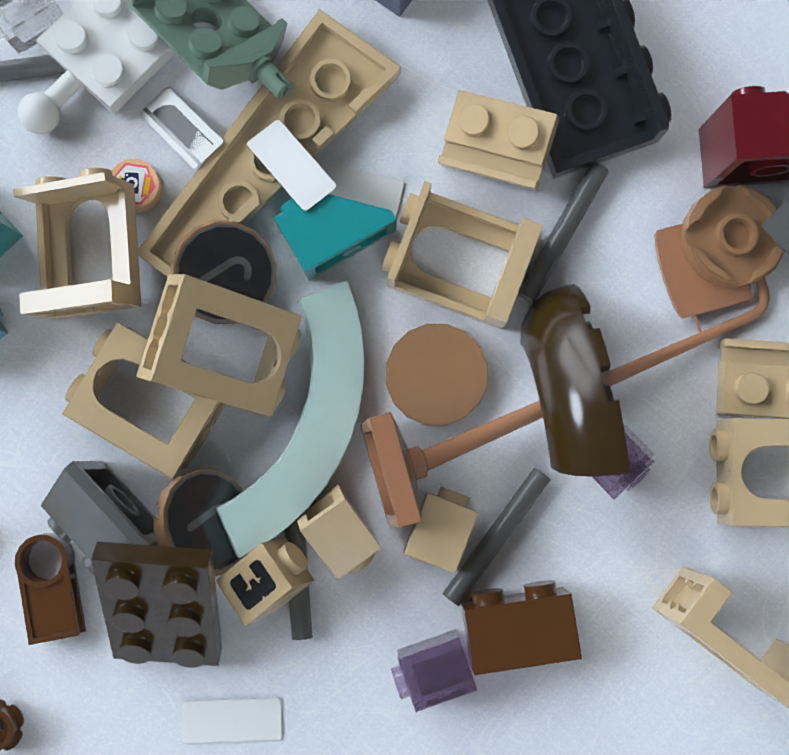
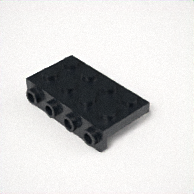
M487 0L526 106L557 114L560 118L547 159L553 179L589 167L595 162L600 163L658 143L668 131L669 122L672 117L670 104L667 97L662 92L658 93L652 78V57L648 48L645 45L640 46L634 31V10L629 0Z

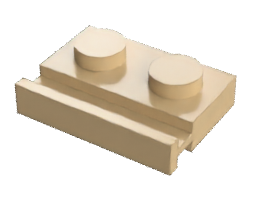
M459 90L444 138L446 141L442 155H439L437 163L444 167L538 191L542 170L545 169L560 118L554 113Z
M728 338L720 340L721 363H718L716 414L789 419V343Z

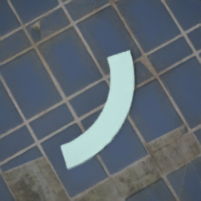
M347 280L297 301L307 332L311 367L308 398L305 401L300 420L290 439V443L275 464L252 486L235 498L216 507L238 558L250 553L262 542L270 541L312 504L340 464L352 437L363 391L364 348L358 311Z

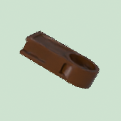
M55 533L39 534L26 539L16 552L15 569L18 576L28 644L33 645L79 636L80 633L86 632L75 566V553L72 545L63 541ZM40 540L53 543L59 549L62 557L61 568L52 579H43L37 576L29 564L31 549Z

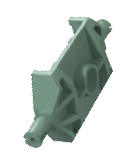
M128 0L127 5L207 85L223 90L248 80L251 83L260 80L278 100H282L283 96L287 97L292 91L294 83L273 64L283 43L287 22L283 18L274 25H271L247 0ZM207 22L214 25L218 30L197 28L194 24Z

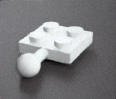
M76 0L36 39L40 48L46 54L53 57L66 72L44 93L34 92L26 95L18 105V118L21 124L32 133H49L57 127L60 121V108L82 86L109 111L115 114L176 53L127 5L128 0Z

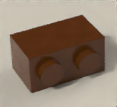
M553 580L523 585L525 593L504 596L503 589L501 588L485 589L471 593L472 601L462 602L461 607L469 660L474 676L582 659L572 593L564 587L556 588L555 581Z

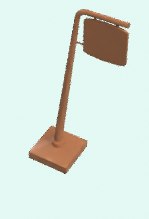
M683 224L657 230L654 235L657 259L672 305L678 316L682 319L694 316L699 333L614 368L608 373L601 374L603 383H608L611 387L761 317L767 310L770 301L766 279L763 278L761 281L756 282L759 301L753 310L702 331L697 315L749 301L752 297L751 284L738 288L712 284L699 276L686 260L681 242ZM540 400L424 450L419 446L407 448L391 412L368 418L360 426L387 524L401 528L421 522L417 479L427 477L428 471L543 418Z

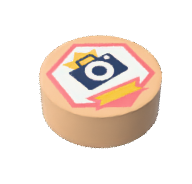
M127 159L118 163L112 169L114 177L134 184L136 213L146 212L159 202L163 191L162 181L159 174L149 163L140 159Z

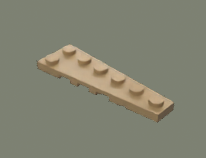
M319 9L276 66L294 83L290 94L287 97L283 96L282 100H278L262 84L222 137V145L203 162L138 248V256L168 277V275H171L172 260L179 241L194 227L211 220L236 221L246 225L284 188L248 147V141L274 121L280 120L307 152L315 158L397 80L401 74V66Z

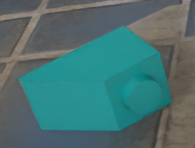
M331 194L325 196L307 211L302 210L296 201L291 198L281 206L280 210L282 213L273 217L308 280L315 278L394 233L397 227V219L391 210Z

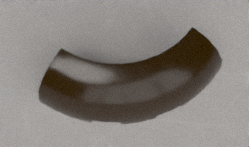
M575 284L548 291L530 306L521 325L520 344L526 352L534 376L545 425L551 468L562 474L587 477L630 473L619 400H614L609 384L603 383L601 373H608L611 366L600 328L593 329L590 321L586 322L583 314H590L591 306L584 293Z

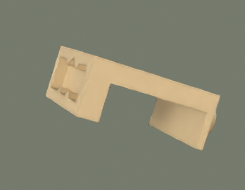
M88 168L80 171V177L71 179L56 176L40 177L35 180V185L13 189L14 197L36 204L40 290L19 293L20 314L47 319H60L142 307L134 184L114 177L109 169ZM88 200H97L106 208L109 217L113 280L73 285L70 220L75 209L81 203Z
M424 181L419 196L410 193L404 206L400 223L408 226L401 244L392 241L386 253L381 270L389 272L387 278L388 287L502 329L509 319L543 225L523 218L520 225L493 216L432 193V183ZM428 228H445L507 251L508 255L492 298L429 275L419 269L413 261L411 253L412 243L417 235Z
M186 274L168 275L136 377L272 417L274 408L281 403L285 394L286 381L284 375L289 358L294 356L301 341L299 326L302 316ZM197 309L268 334L254 382L242 381L181 361Z
M117 322L113 330H106L96 342L93 349V356L96 358L86 375L80 374L70 385L65 396V400L69 403L62 415L171 479L185 475L226 404L185 392L194 397L195 400L168 444L107 409L98 399L101 391L120 360H128L140 366L148 339L136 331Z
M731 418L716 420V430H712L710 434L709 451L711 459L716 461L717 482H713L710 489V505L712 512L717 514V523L730 526L789 527V499H764L757 497L747 489L743 483L741 473L743 461L757 447L789 446V419Z
M682 567L652 608L751 685L789 708V644L776 639L761 660L756 658L711 623L733 592L715 578Z

